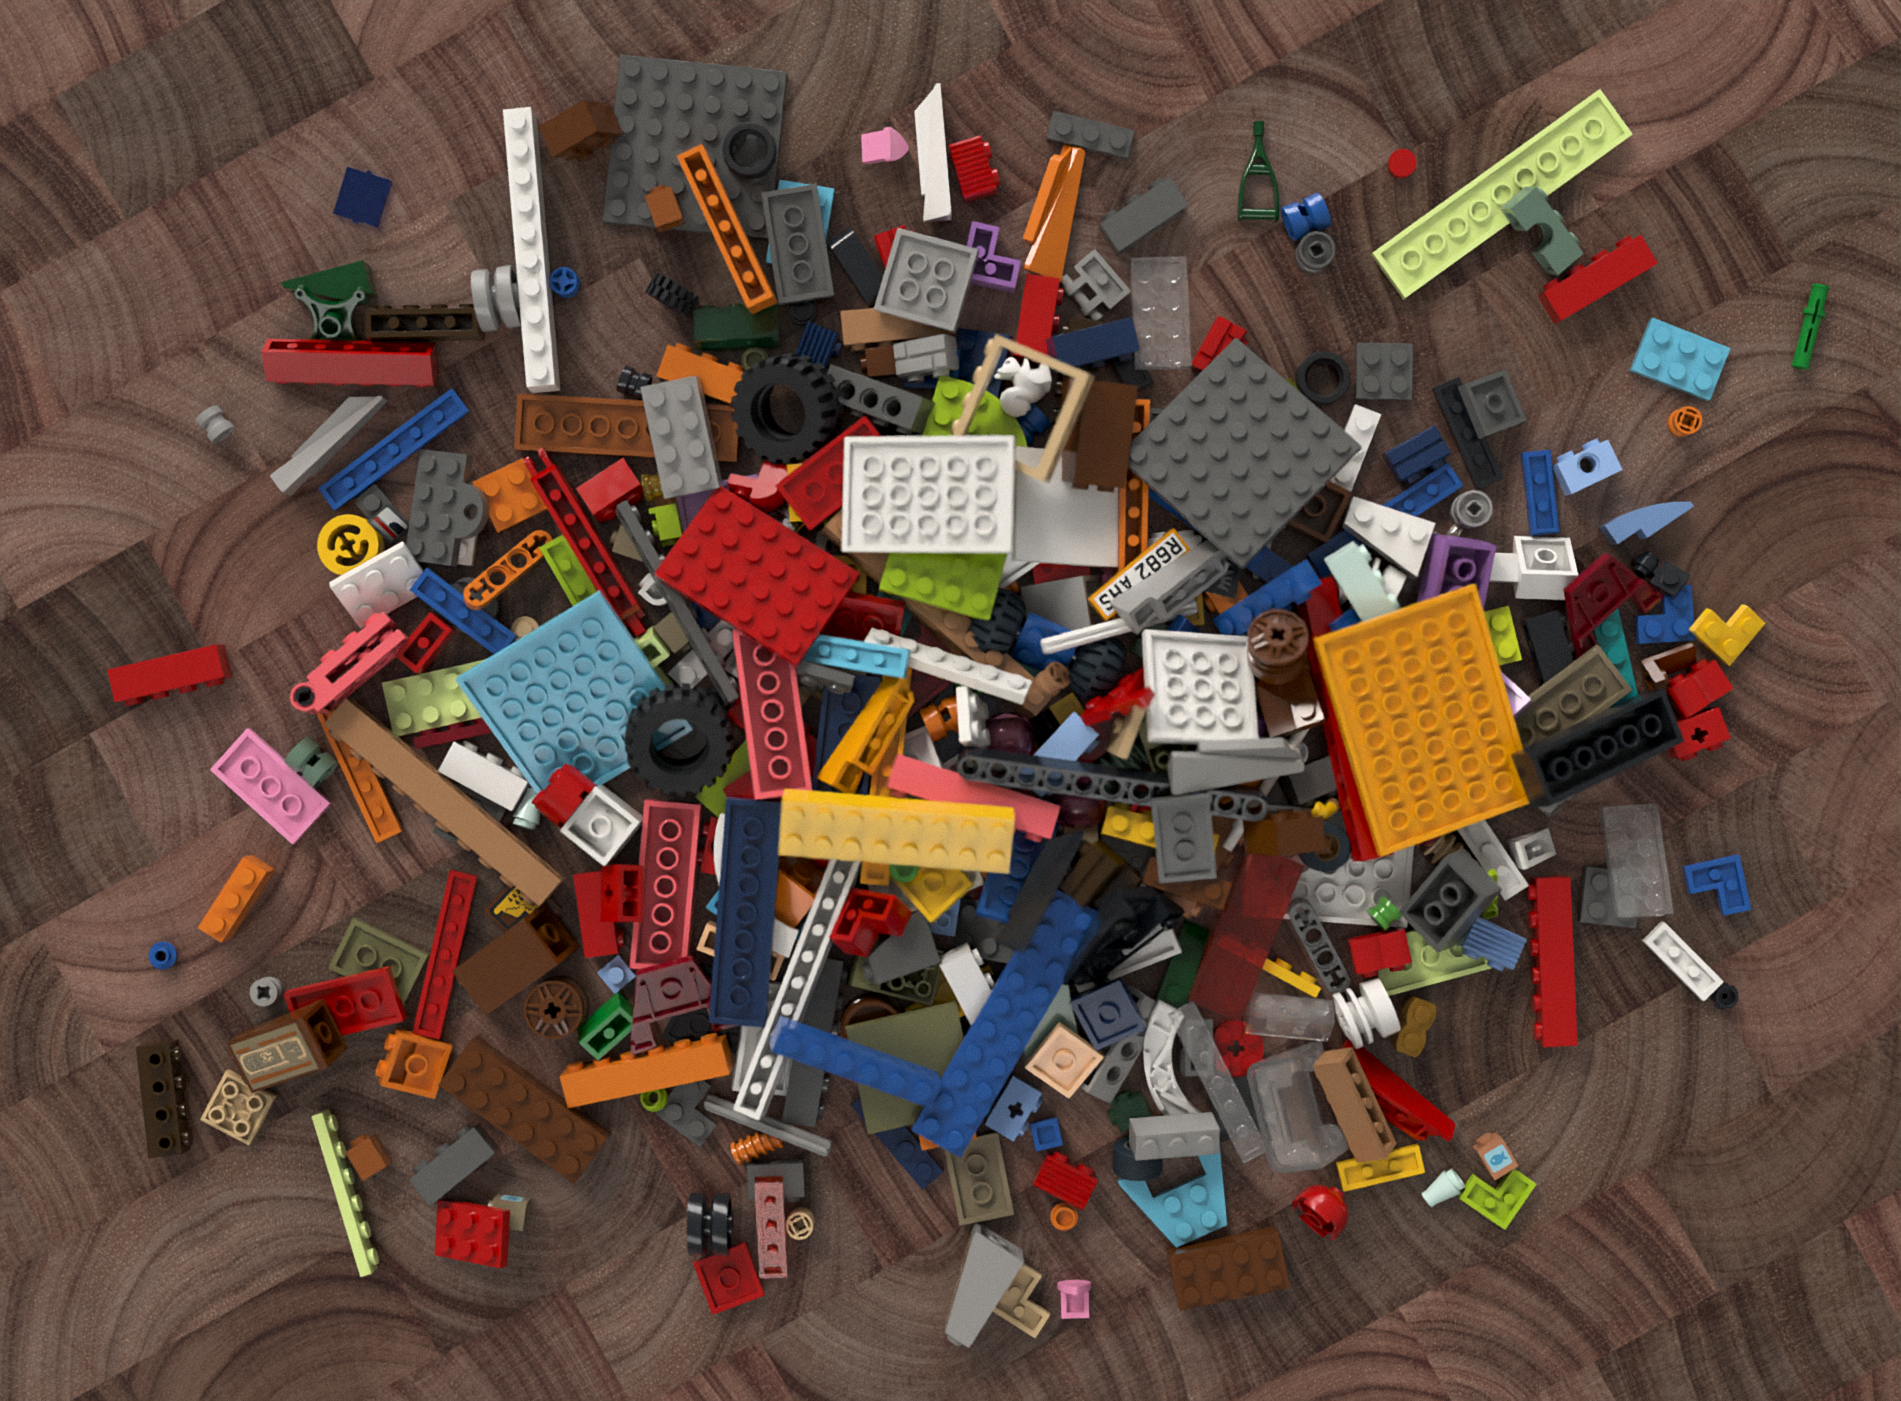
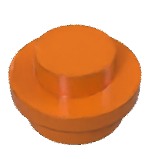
M1061 1202L1052 1208L1050 1219L1055 1228L1067 1231L1077 1224L1078 1212L1074 1206Z

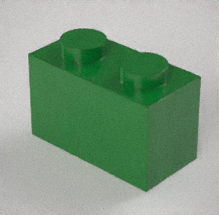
M617 992L577 1028L579 1044L597 1060H600L631 1032L633 1005Z

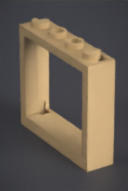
M995 335L994 339H990L986 345L984 352L986 355L983 366H979L974 374L973 382H975L972 392H968L963 400L962 408L964 411L960 420L957 419L954 422L951 435L967 436L1003 348L1075 377L1037 469L1015 460V470L1042 482L1050 483L1095 376L999 335Z

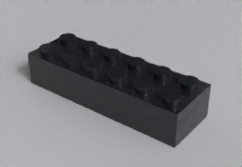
M1658 689L1639 693L1512 754L1511 757L1531 808L1551 807L1684 742L1665 690Z

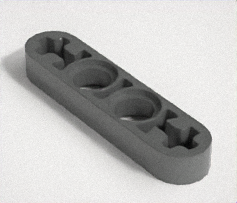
M1305 898L1293 899L1287 908L1288 915L1326 988L1334 994L1345 992V989L1350 986L1349 975L1312 904ZM1302 907L1309 921L1303 923L1296 909ZM1310 929L1320 930V936L1316 940L1312 941L1305 938L1307 931ZM1321 952H1331L1332 958L1330 961L1321 963L1317 960ZM1332 969L1335 970L1341 982L1338 984L1333 981L1329 972Z

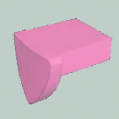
M885 127L882 131L861 135L862 162L866 164L895 161L902 158L909 150V146L904 138L892 127Z
M1086 1280L1058 1282L1057 1289L1060 1291L1061 1319L1089 1318V1290L1091 1289V1282Z

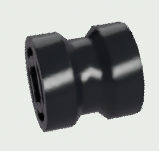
M626 365L619 377L616 391L623 394L631 393L636 399L643 400L640 387L651 385L653 375L646 372L640 374L633 367Z

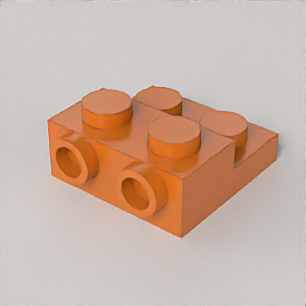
M396 1027L394 1034L389 1033L386 1037L384 1049L388 1050L385 1061L379 1060L375 1075L379 1077L378 1081L383 1087L435 1099L439 1089L438 1084L442 1080L453 1046L451 1043L413 1034L412 1031Z

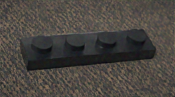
M1458 376L1433 387L1432 392L1477 491L1504 478L1486 437L1479 439L1458 389V387L1463 385Z

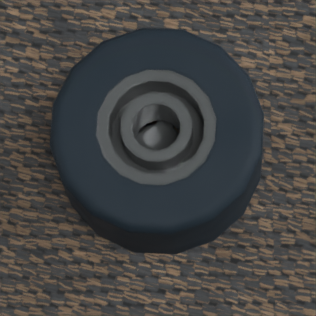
M1129 1136L1118 1139L1113 1145L1112 1169L1117 1176L1126 1180H1151L1157 1178L1162 1173L1163 1158L1135 1160L1129 1144Z

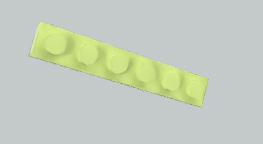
M330 1109L319 1111L312 1116V1120L360 1277L370 1275L378 1268L379 1257L376 1249L371 1247L369 1241L371 1236L370 1227L367 1221H363L361 1214L363 1209L362 1201L358 1194L355 1195L352 1185L355 1182L351 1168H347L344 1159L346 1157L345 1145L342 1141H339L337 1136L338 1122L335 1115H331Z

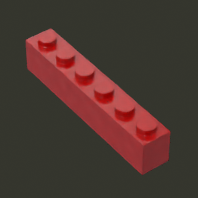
M267 339L261 351L266 382H276L278 384H288L290 382H303L307 385L331 383L336 386L344 384H360L361 386L386 384L390 387L415 385L416 387L424 388L434 386L439 373L435 342Z
M1565 875L1530 877L1531 883H1528L1527 898L1531 900L1532 911L1528 912L1529 928H1533V939L1529 940L1530 955L1534 956V967L1530 969L1531 983L1535 984V995H1532L1531 1004L1533 1012H1536L1537 1023H1533V1037L1543 1047L1578 1046L1571 878Z

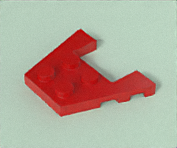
M1144 667L1119 679L1108 695L1104 697L1098 696L1087 702V708L1080 716L1085 726L1109 720L1113 717L1111 714L1119 710L1122 715H1125L1132 711L1131 707L1137 705L1140 710L1149 707L1155 694L1150 686L1144 688Z

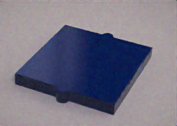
M347 167L333 214L351 219L355 224L361 222L378 228L392 181L373 175L371 171L366 173Z

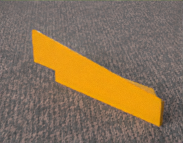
M907 675L906 679L890 676L884 677L875 693L871 696L853 725L819 772L817 779L844 794H855L863 771L870 775L874 773L914 703L913 692L908 687Z

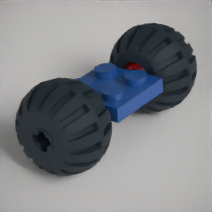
M998 588L989 621L971 618L968 632L972 631L975 634L972 638L978 644L977 647L984 653L996 650L1001 655L1008 653L1014 639L1017 638L1010 656L1019 662L1040 671L1045 670L1051 662H1059L1066 668L1069 662H1072L1069 669V679L1071 682L1068 686L1078 696L1087 700L1098 696L1104 697L1113 690L1127 656L1126 647L1115 636L1080 645L1077 651H1075L1076 646L1044 654L1041 647L1042 639L1073 630L1031 612L1023 628L1020 627L1026 612V605L1017 594L1008 589Z

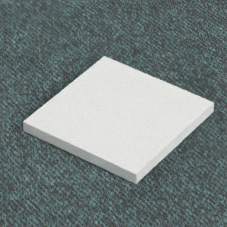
M1016 446L1015 460L1037 469L1045 449ZM1062 455L1050 483L1042 482L1015 470L1012 561L1103 568L1118 567V488H1114V493L1097 491L1098 485H1089L1088 490L1071 488V482L1062 481Z
M1146 629L1142 632L1145 688L1150 686L1155 694L1149 707L1146 708L1148 742L1198 744V741L1259 739L1254 674L1247 664L1248 636Z

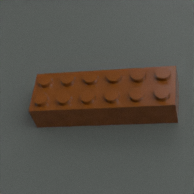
M478 1035L470 1040L438 1084L439 1087L573 1184L581 1177L612 1134L577 1107L568 1108L565 1098Z

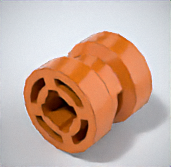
M1690 406L1673 411L1667 418L1668 430L1677 437L1693 434L1702 425L1701 413L1696 408Z

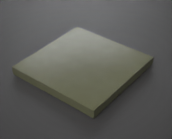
M956 1001L845 1026L848 1040L937 1071L940 1078L963 1040ZM857 1082L868 1135L912 1125L924 1107L923 1105Z

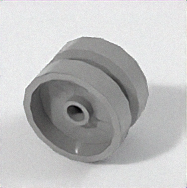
M512 265L497 267L494 278L487 269L472 271L471 291L475 313L481 330L483 332L497 331L500 327L501 319L509 329L521 327L518 280L514 267Z

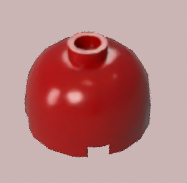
M1317 1184L1309 1186L1292 1201L1293 1209L1296 1210L1299 1207L1304 1214L1300 1216V1219L1319 1236L1324 1238L1327 1234L1330 1235L1331 1241L1335 1240L1344 1230L1349 1218L1348 1207L1344 1201L1345 1196L1334 1186L1331 1188Z

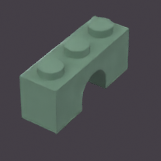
M1524 187L1505 203L1500 210L1516 231H1527L1535 224L1541 227L1543 232L1542 242L1531 253L1546 274L1559 275L1584 254L1579 247L1580 241L1572 232L1567 231L1563 225L1565 222L1563 217L1556 210H1552L1547 203L1549 198L1541 188Z

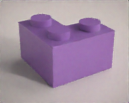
M972 221L967 246L978 249L980 252L970 284L1014 294L1021 261L994 255L1000 227Z

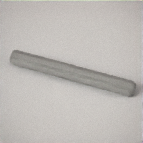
M709 1094L704 1102V1108L710 1112L824 1157L828 1156L832 1149V1142L828 1139L766 1115L758 1121L733 1110L735 1103L713 1094Z

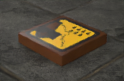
M514 885L513 888L507 886L483 912L505 932L539 906L537 904L532 906L521 897L523 892ZM551 896L546 901L556 915L563 909Z

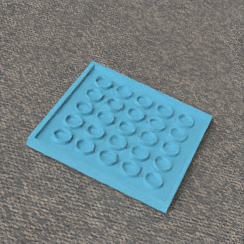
M600 590L456 678L458 685L537 794L541 790L544 791L550 784L548 782L549 778L558 768L561 769L565 763L573 765L598 786L631 768L627 761V752H625V733L629 715L632 709L637 708V702L643 696L649 697L651 690L658 688L659 691L665 690V684ZM687 720L668 721L655 730L652 738L653 745L659 751L691 732L693 725Z

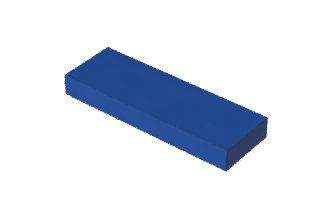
M1549 449L1520 453L1530 536L1560 533L1551 451Z

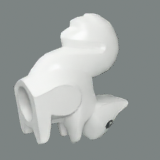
M1010 357L1005 360L1002 367L997 370L998 373L994 375L995 379L1011 380L1014 387L1002 392L1000 396L1003 411L1012 417L1026 415L1027 411L1031 410L1030 403L1039 401L1051 388L1052 379L1049 366L1040 363L1039 368L1031 369L1028 358H1024L1023 363L1019 365L1015 358Z

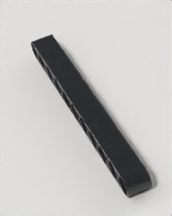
M966 747L958 755V773L963 779L1146 806H1152L1151 798L1191 795L1194 793L1180 795L1162 794L1161 792L1164 789L1171 788L1169 774L979 747ZM972 759L978 764L974 767H967L963 762ZM996 763H1001L1006 768L1003 771H995L992 769V766ZM1029 767L1034 770V773L1023 775L1020 773V770ZM1053 771H1057L1063 776L1059 779H1051L1048 775ZM1086 775L1091 780L1087 783H1079L1077 778ZM1114 779L1119 782L1116 787H1107L1105 785L1108 780ZM1137 784H1145L1148 786L1144 791H1136L1133 789V787ZM1234 784L1197 791L1209 793L1211 815L1256 821L1262 819L1267 813L1265 795L1257 787ZM1223 796L1232 797V800L1228 803H1220L1218 801ZM1251 800L1260 801V804L1256 807L1247 806V803Z

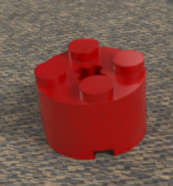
M565 763L561 769L558 768L548 780L550 784L544 791L541 790L531 803L536 806L535 809L562 829L570 816L574 814L594 787L598 785L573 765Z

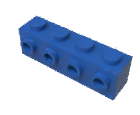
M1305 560L1212 620L1221 635L1248 636V630L1252 621L1260 614L1269 610L1290 611L1292 610L1290 605L1292 602L1295 601L1299 605L1311 598L1310 591L1322 583L1309 562Z

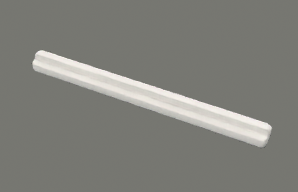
M1194 599L1191 600L1166 621L1159 619L1156 615L1145 627L1174 620L1179 614L1184 617L1196 614L1198 611L1197 603ZM1122 618L1042 639L1041 647L1044 654H1050L1132 630Z

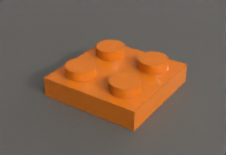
M523 458L472 482L487 497L489 517L497 533L547 510L530 480L532 476L525 466Z

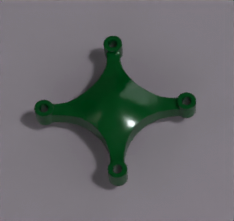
M305 285L297 287L294 292L296 298L301 299L308 306L314 320V331L310 340L363 341L355 329L353 312L356 304L367 295L366 288L358 287L354 295L346 300L326 301L311 295Z

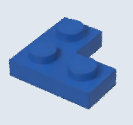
M1685 585L1675 600L1662 594L1664 598L1662 599L1661 615L1635 616L1636 644L1694 641L1695 636L1688 630L1694 623L1692 585Z
M1735 854L1682 866L1688 894L1715 889L1721 915L1751 910L1740 855Z

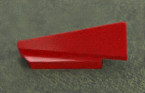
M1349 1039L1345 1041L1341 1049L1353 1047L1386 1121L1415 1140L1426 1141L1428 1136H1440L1445 1141L1452 1140L1455 1123L1364 1047L1355 1049Z

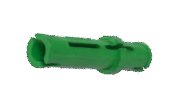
M1812 284L1811 286L1812 289L1807 308H1803L1802 312L1804 319L1793 362L1791 363L1793 368L1809 370L1810 368L1809 365L1821 319H1825L1826 315L1824 307L1828 291L1830 290V287L1826 285Z

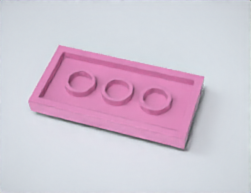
M247 728L210 770L292 845L296 844L328 809L332 802L317 788L313 789L302 779V774L294 772L284 763L285 759L251 728Z

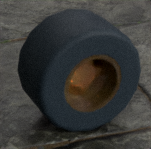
M1323 821L1325 850L1297 855L1302 863L1310 869L1320 872H1331L1343 866L1347 861L1351 845L1350 839L1343 828L1335 823Z

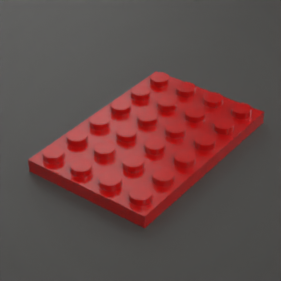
M720 485V488H715L658 567L654 576L793 666L798 667L860 578V573Z

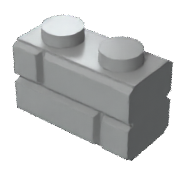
M941 334L893 345L894 357L896 359V375L899 378L907 379L908 383L924 382V376L933 375V378L949 377L950 371L959 369L958 355L956 354L957 344L954 336Z

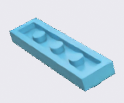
M819 635L802 660L813 664L906 679L911 651L909 649Z

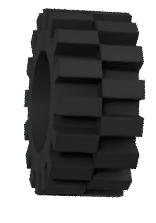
M657 272L645 291L646 294L686 317H690L700 299L692 291Z

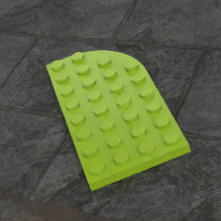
M948 376L939 377L932 402H935V405L927 418L922 436H953L951 435L952 426L957 419L960 420L964 411L962 408L963 400L968 392H972L974 384ZM986 390L967 436H1015L1016 446L1027 447L1024 433L1016 418L1006 414L1001 407L1000 400ZM889 553L879 590L976 619L989 621L1008 553Z

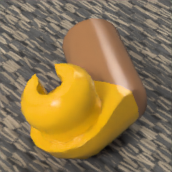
M1338 797L1326 798L1325 805L1321 802H1316L1311 810V814L1323 816V821L1327 820L1340 808Z

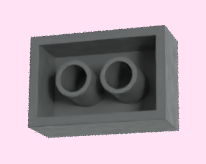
M1461 849L1446 855L1399 912L1426 942L1439 953L1453 947L1503 889L1465 849Z

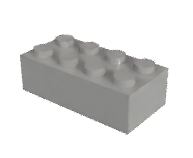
M691 376L640 387L664 499L720 488V485L724 487L701 377Z

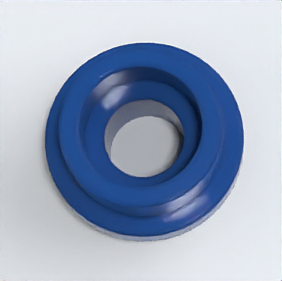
M158 942L149 950V961L157 969H168L177 961V950L169 942ZM160 951H164L166 954L164 961L158 957Z

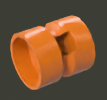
M955 694L942 699L939 706L931 704L919 710L933 742L948 737V733L951 730L955 733L959 732L957 697ZM950 713L952 718L944 722L942 715Z

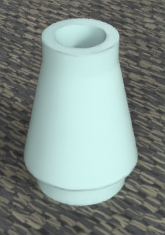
M533 788L527 789L525 796L512 817L515 818L514 825L534 831L536 825H539L540 812L531 803L537 795Z
M1451 1168L1447 1172L1444 1170L1428 1189L1422 1193V1196L1433 1207L1442 1201L1461 1194L1460 1190L1465 1188V1185L1458 1174Z

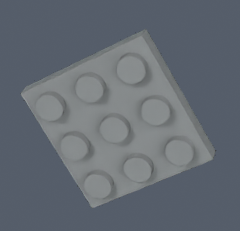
M898 228L874 310L956 333L980 251L972 247Z

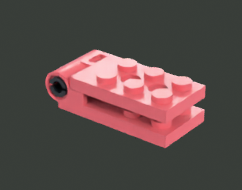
M382 612L380 615L374 613L364 622L366 627L358 633L356 631L350 633L343 639L344 645L336 652L331 650L320 659L322 664L306 676L309 679L307 683H299L292 689L290 693L292 705L296 709L309 714L322 713L327 715L334 708H337L345 698L351 696L396 658L394 655L409 637L399 629L395 632L393 631L398 625L386 613ZM381 642V644H379L374 650H371L375 645ZM356 661H359L355 666H353L348 672H346V673H345L342 677H340L336 682L334 681V680H335L337 677H339L343 672H345L350 666H352Z

